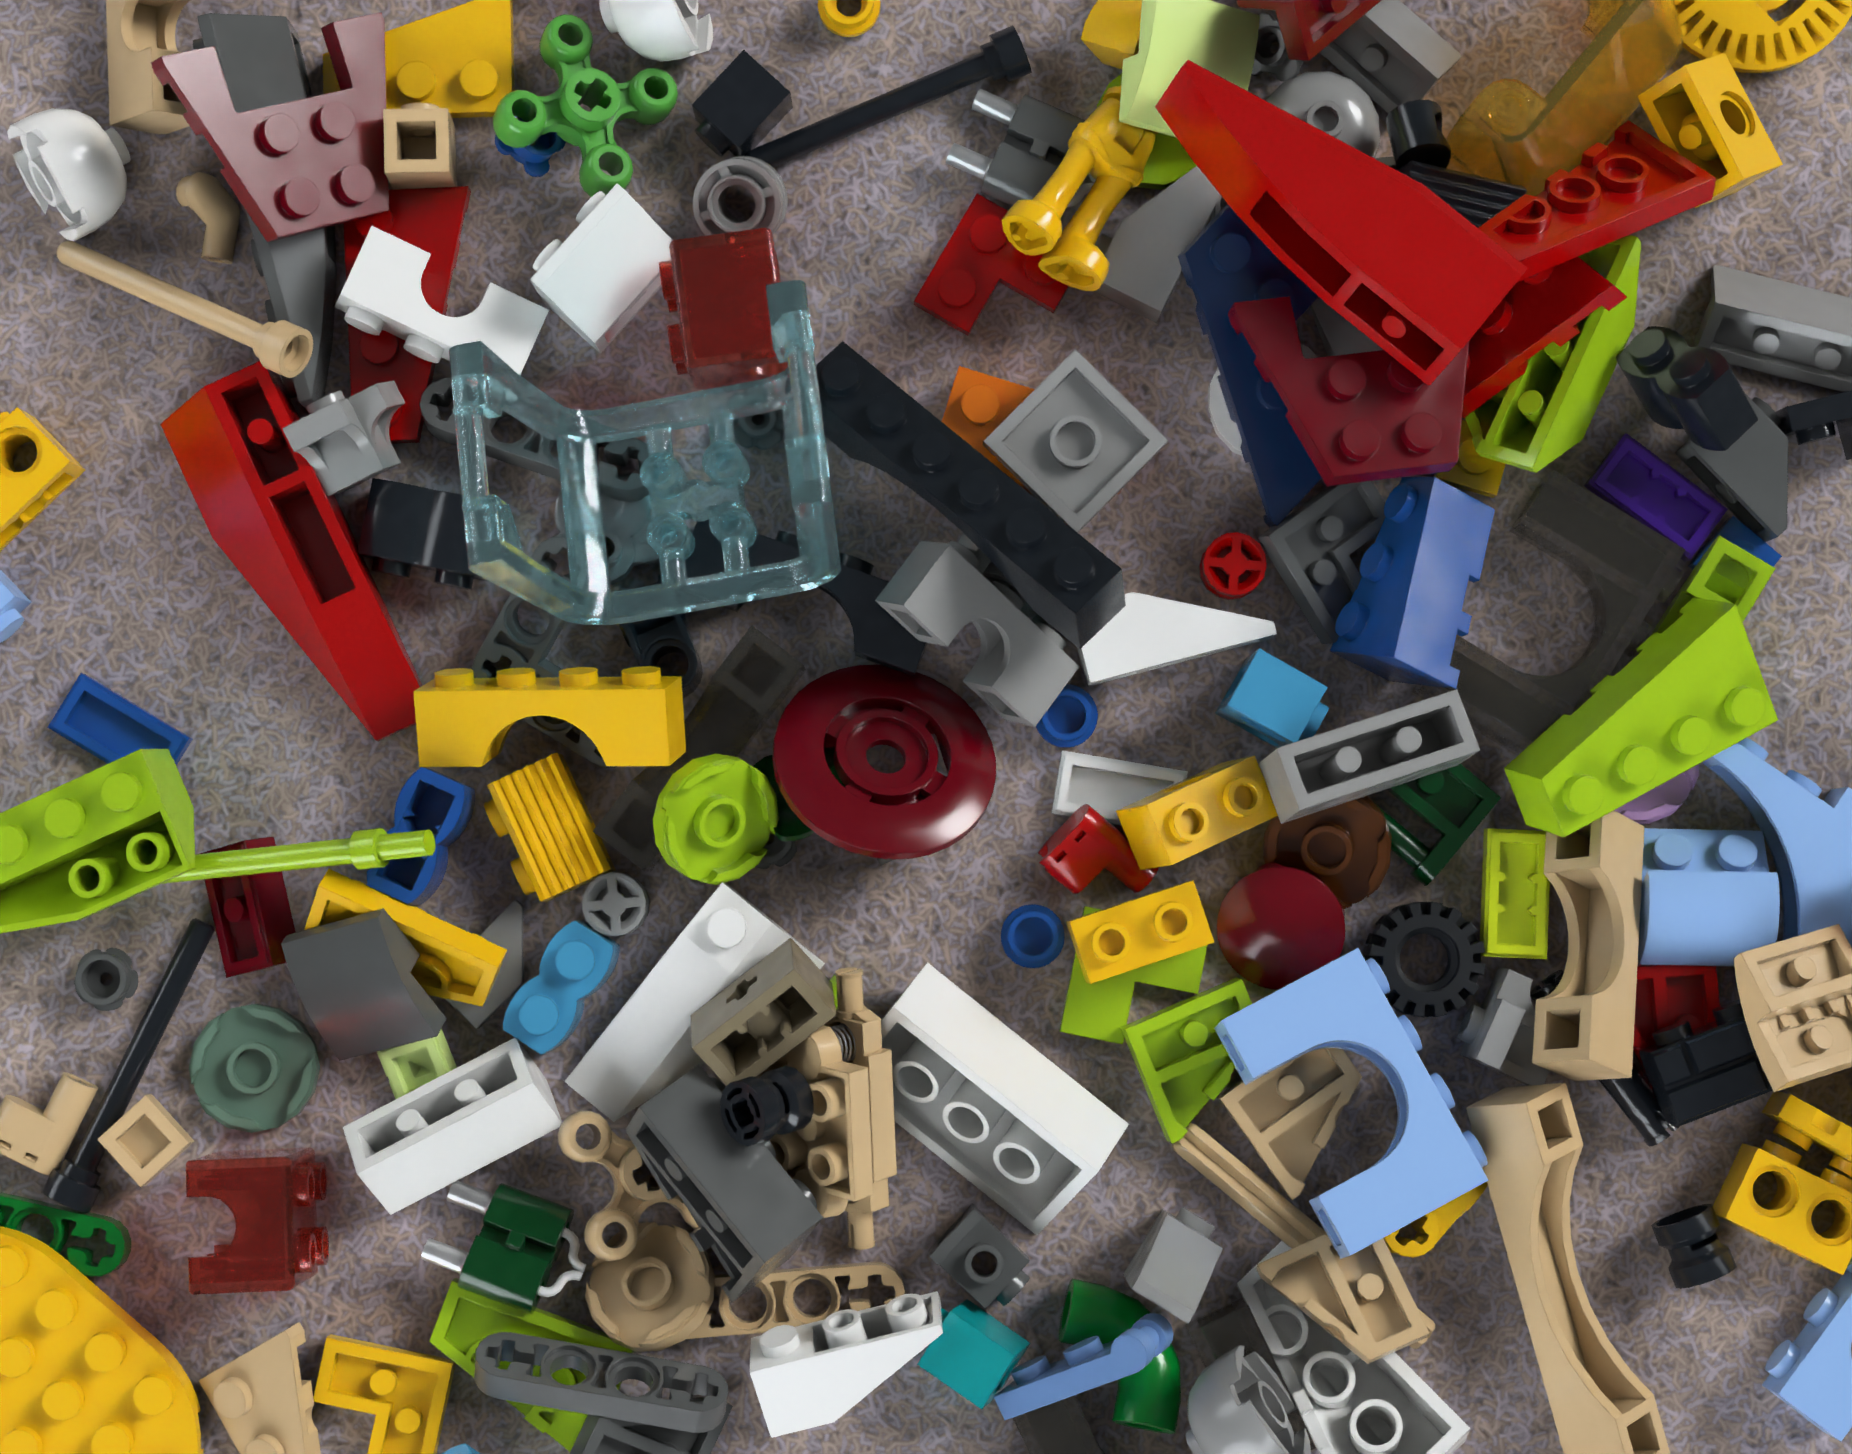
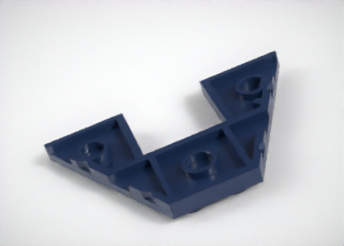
M1227 204L1179 254L1178 259L1186 283L1193 290L1197 301L1195 311L1203 335H1208L1220 372L1217 378L1230 418L1237 424L1242 439L1240 448L1245 463L1249 462L1266 512V515H1263L1264 522L1269 527H1273L1281 523L1322 477L1285 416L1288 412L1287 407L1272 382L1264 381L1254 364L1256 359L1255 353L1243 333L1236 334L1229 321L1228 312L1234 302L1290 296L1296 321L1319 296L1287 268Z

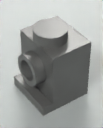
M973 1203L929 1249V1257L937 1265H940L985 1309L994 1299L1003 1306L1007 1305L1030 1279L1022 1271L1030 1262L1029 1257ZM988 1251L996 1257L997 1264L992 1272L979 1274L972 1268V1259L978 1252Z

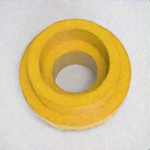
M818 0V13L822 23L829 31L842 37H856L866 33L874 26L880 14V0H858L861 8L853 16H845L838 11L837 5L840 0Z

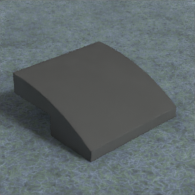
M384 908L286 935L281 943L288 969L303 1005L317 1030L339 1061L437 1037L447 1019L410 973L420 954Z

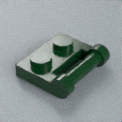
M1461 764L1388 788L1387 790L1441 834V837L1430 849L1378 805L1376 806L1384 814L1392 836L1391 850L1413 867L1410 874L1424 886H1427L1445 867L1501 797Z

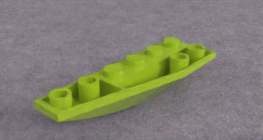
M139 749L0 813V934L82 920L196 868L194 807L169 749Z

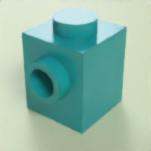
M966 1299L950 1310V1312L941 1308L943 1334L928 1345L917 1365L982 1410L1003 1389L1011 1376L1010 1372L1016 1368L1031 1343Z

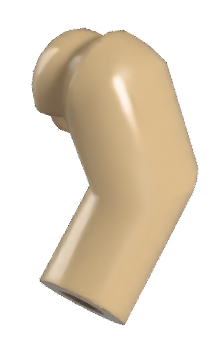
M196 172L183 177L176 187L177 200L182 207L188 206L206 224L201 258L211 262L232 264L240 219L238 204L219 180L207 173Z

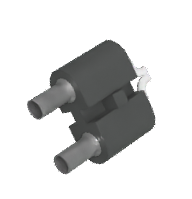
M979 89L971 109L1009 125L1007 135L1004 141L1000 143L993 159L954 143L947 156L946 164L983 179L981 193L1013 206L1018 200H1032L1063 160L1069 149L1068 141L1072 136V132L1079 123H1083L1085 120L1026 94L1017 105ZM1089 172L1088 175L1090 179L1092 180V182H1095L1096 179H1094ZM1086 183L1080 186L1067 207L1079 203L1084 195L1090 191L1094 183Z

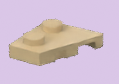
M1324 1048L1303 1054L1247 1085L1241 1080L1218 1096V1098L1291 1200H1294L1306 1185L1304 1181L1321 1149L1326 1147L1336 1128V1120L1343 1107L1349 1103L1362 1076L1343 1049Z
M1326 1233L1257 1264L1256 1269L1261 1279L1367 1364L1427 1338L1429 1335L1422 1316L1383 1238L1351 1256L1340 1259Z
M300 1322L198 1380L240 1454H321L318 1429L312 1420L314 1399L311 1380H301L297 1347L306 1342L305 1331Z

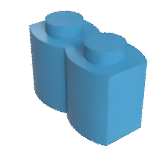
M575 920L564 926L547 945L540 962L539 975L526 982L510 1001L504 1016L503 1030L540 1055L561 1046L578 1026L583 1014L585 998L597 992L612 975L618 962L620 945L597 932L584 921Z

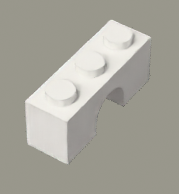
M371 226L335 304V308L346 312L344 320L353 327L372 335H380L381 330H384L405 340L404 349L423 360L439 363L442 357L465 368L462 375L476 385L495 391L498 390L499 385L510 389L521 375L549 310L490 282L473 312L461 317L442 315L429 306L421 290L422 274L431 253Z

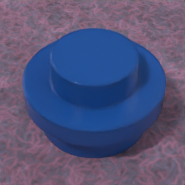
M1067 684L1040 719L1036 729L1040 736L1053 746L1061 748L1078 746L1085 742L1096 728L1098 720L1096 704L1090 694L1076 685Z
M1029 904L1015 909L1007 916L1002 925V947L1006 955L1014 963L1022 967L1040 968L1050 964L1058 957L1064 945L1065 933L1062 922L1053 911L1041 905Z

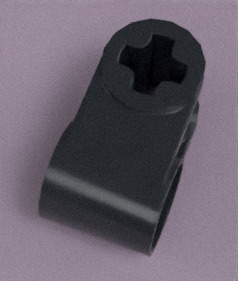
M668 572L659 574L658 582L624 596L618 592L608 595L616 620L628 646L632 648L638 666L656 667L660 658L667 653H682L688 658L689 664L687 673L682 678L683 698L693 693L701 682L702 664L686 625L688 624L686 614Z

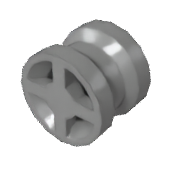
M609 872L598 876L589 883L583 894L582 910L585 920L597 932L608 936H623L633 933L643 925L649 914L650 900L646 888L638 879L629 874Z

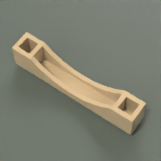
M1566 1083L1505 1087L1466 1107L1472 1134L1480 1143L1487 1158L1488 1164L1483 1167V1170L1489 1180L1487 1184L1490 1198L1493 1202L1507 1251V1258L1512 1269L1563 1453L1670 1454L1654 1394L1630 1370L1608 1340L1590 1306L1578 1273L1571 1240L1570 1196L1574 1170L1583 1148V1141Z

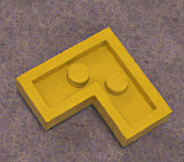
M330 1334L325 1340L313 1399L316 1403L376 1415L367 1454H437L456 1363L444 1357Z

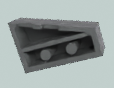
M698 1064L637 1109L625 1131L666 1198L669 1200L679 1195L699 1226L689 1235L700 1252L705 1251L710 1246L712 1247L731 1278L721 1287L731 1303H733L789 1260L824 1217L817 1210L816 1200L809 1188L800 1180L792 1179L776 1160L775 1150L769 1140L745 1146L739 1144L730 1136L724 1126L720 1105L722 1093L726 1086L720 1080L714 1077L710 1078Z

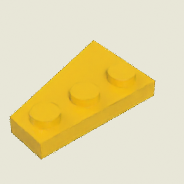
M473 0L386 31V108L401 109L402 105L409 103H430L439 106V108H448L452 118L493 117L501 99L506 94L515 91L513 0ZM329 52L323 54V94L341 91Z

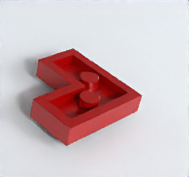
M977 193L917 294L914 305L968 336L999 283L1052 313L1056 311L1070 286L1051 278L1039 268L1038 263L1043 254L1030 256L1018 251L1009 242L1003 231L1002 219L1007 210Z

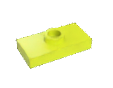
M1484 829L1480 941H1483L1485 952L1481 953V956L1547 959L1550 881L1544 875L1546 831Z

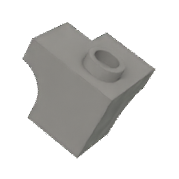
M394 380L374 384L349 398H345L342 391L339 390L309 404L307 409L310 415L282 429L293 451L301 454L309 462L327 496L347 491L401 464L390 440L389 426L394 413L405 404V401Z
M1498 968L1481 1007L1472 1004L1462 1020L1457 1039L1465 1042L1460 1055L1527 1086L1544 1084L1549 1070L1532 1064L1535 1009L1531 1002L1530 988L1533 979L1511 969Z

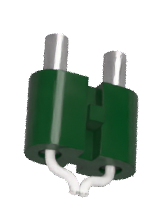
M460 1181L453 1182L447 1196V1201L485 1215L479 1236L476 1235L469 1252L429 1238L421 1255V1259L459 1273V1288L529 1314H533L541 1296H555L568 1281H580L586 1268V1264L578 1259L579 1239L573 1231L569 1230L574 1210L503 1183L498 1186L495 1194ZM565 1239H567L570 1243L569 1263L575 1270L564 1272L558 1277L554 1285L546 1287L553 1262L557 1261Z

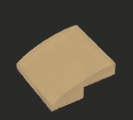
M1839 924L1748 950L1734 958L1736 983L1745 1022L1758 1059L1774 1092L1852 1067V947Z

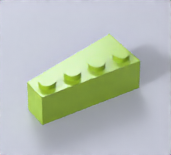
M1693 597L1678 611L1680 617L1663 633H1653L1636 649L1639 654L1615 676L1607 675L1590 690L1592 696L1573 714H1563L1504 767L1527 826L1566 837L1778 721L1736 604Z

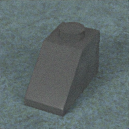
M1745 393L1757 414L1758 421L1726 451H1713L1704 449L1688 439L1675 454L1739 521L1763 541L1768 542L1777 538L1787 529L1789 438L1778 428L1781 425V420L1776 412L1763 400L1757 397L1751 399Z

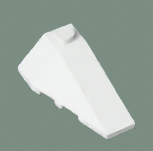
M1281 1241L1259 1263L1292 1248ZM1257 1265L1237 1283V1287L1319 1454H1453L1465 1442L1470 1427L1395 1352L1367 1364L1261 1279L1256 1269Z

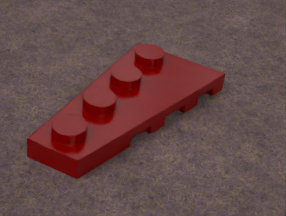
M1628 120L1616 128L1614 140L1608 145L1597 142L1582 153L1581 164L1570 172L1559 169L1545 179L1544 191L1537 196L1524 194L1478 228L1528 268L1518 280L1519 282L1712 200L1716 178Z
M469 186L388 190V211L344 223L346 280L371 226H374L431 253L422 274L421 290L429 306L436 312L446 316L447 299L453 270L456 268L461 244L460 236L465 212H467L471 189ZM348 323L351 396L374 384L394 380L405 404L398 408L391 419L389 426L391 443L420 442L424 424L420 408L421 396L428 385L432 384L436 363L423 360L408 352L403 347L405 340L381 330L380 335H372Z

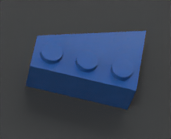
M1402 477L1399 485L1391 491L1385 502V519L1375 543L1367 549L1361 560L1360 574L1362 577L1358 588L1354 591L1351 601L1343 607L1337 618L1335 631L1339 637L1332 644L1330 652L1390 682L1456 689L1460 670L1450 666L1456 635L1462 637L1469 632L1472 616L1462 611L1468 580L1473 583L1480 580L1495 509L1436 477Z

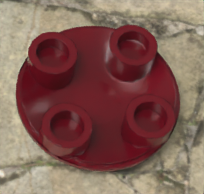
M1277 863L1261 865L1254 872L1236 882L1223 899L1217 917L1218 942L1228 963L1246 980L1268 989L1279 990L1338 959L1345 941V910L1330 888L1308 872L1292 867H1284Z

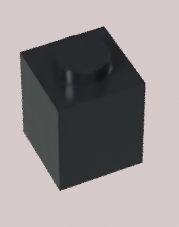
M743 50L692 104L695 119L700 123L695 132L711 150L721 157L728 150L735 156H745L793 108L791 93Z

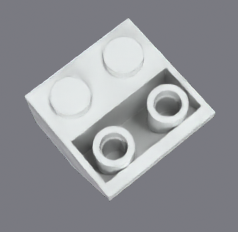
M616 184L607 195L602 191L597 192L584 204L576 217V221L580 225L563 243L559 239H555L543 249L533 264V269L537 272L530 279L544 304L600 354L684 262L678 245L619 184Z

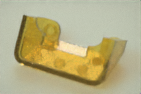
M1587 0V18L1580 31L1589 37L1592 42L1545 98L1530 86L1517 79L1504 78L1490 83L1463 112L1447 135L1446 140L1451 149L1450 163L1464 173L1524 186L1527 189L1526 194L1537 196L1544 191L1545 179L1559 169L1570 172L1581 164L1584 151L1597 142L1604 145L1609 142L1614 136L1616 128L1625 123L1640 105L1637 96L1657 84L1677 61L1683 48V34L1675 0Z

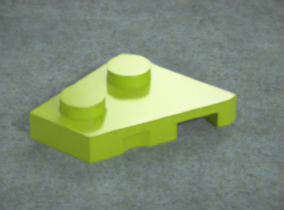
M1233 978L1120 1027L1166 1141L1171 1144L1180 1141L1188 1132L1186 1127L1210 1099L1213 1101L1230 1082L1231 1074L1236 1069L1214 1028L1221 1020L1252 1004L1244 982L1240 978Z

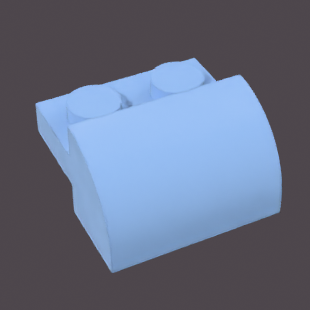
M1644 828L1638 946L1640 965L1734 966V958L1738 954L1777 941L1780 914L1779 880L1777 872H1769L1763 831Z

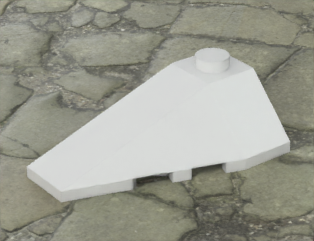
M722 882L564 1082L610 1120L615 1122L654 1097L698 1064L700 1066L705 1064L692 1049L690 1015L785 941L792 938L819 969L825 963L730 885Z

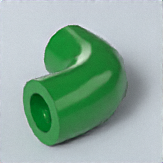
M1072 1278L1066 1291L1061 1314L1059 1341L1074 1345L1087 1338L1098 1336L1101 1343L1105 1344L1115 1340L1126 1330L1131 1329L1136 1321L1151 1312L1139 1300L1105 1285ZM1172 1343L1161 1354L1154 1357L1145 1368L1137 1373L1118 1379V1390L1112 1422L1151 1432L1176 1433L1181 1404L1180 1361Z

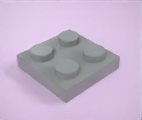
M1075 349L983 441V446L1045 507L1079 533L1167 444L1168 439Z

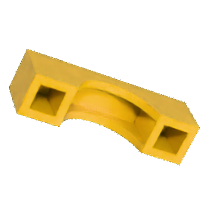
M639 666L626 668L621 671L622 677H598L597 668L573 667L560 670L559 677L537 678L533 668L521 667L499 670L496 672L497 678H474L472 669L452 668L436 671L434 673L435 679L413 691L419 767H482L502 752L507 735L516 721L531 716H550L573 724L592 740L606 766H670L686 752L682 676H661V669L659 667Z

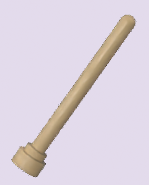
M64 241L57 248V258L62 264L253 348L255 356L260 359L264 368L284 377L292 378L297 376L304 370L310 360L313 351V337L307 329L286 320H279L275 323L267 322L263 325L73 241Z

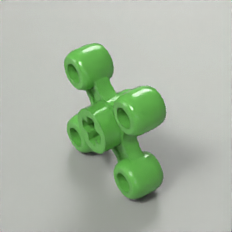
M563 14L553 18L546 25L539 42L540 55L543 61L551 69H554L558 75V90L546 97L537 96L526 90H516L506 94L498 103L493 116L494 131L498 139L505 145L513 148L527 147L532 145L541 135L556 132L565 142L579 146L582 154V164L579 170L580 184L590 197L599 191L607 195L616 184H619L625 190L632 178L633 165L628 153L617 146L613 136V127L617 122L624 119H634L644 125H654L664 121L675 107L678 98L677 85L673 77L659 68H646L639 71L631 80L624 83H616L606 72L591 66L590 51L593 45V38L588 24L577 16ZM580 105H587L592 109L591 112L584 110ZM514 116L522 118L525 122L519 121ZM601 169L607 171L611 175L605 174Z

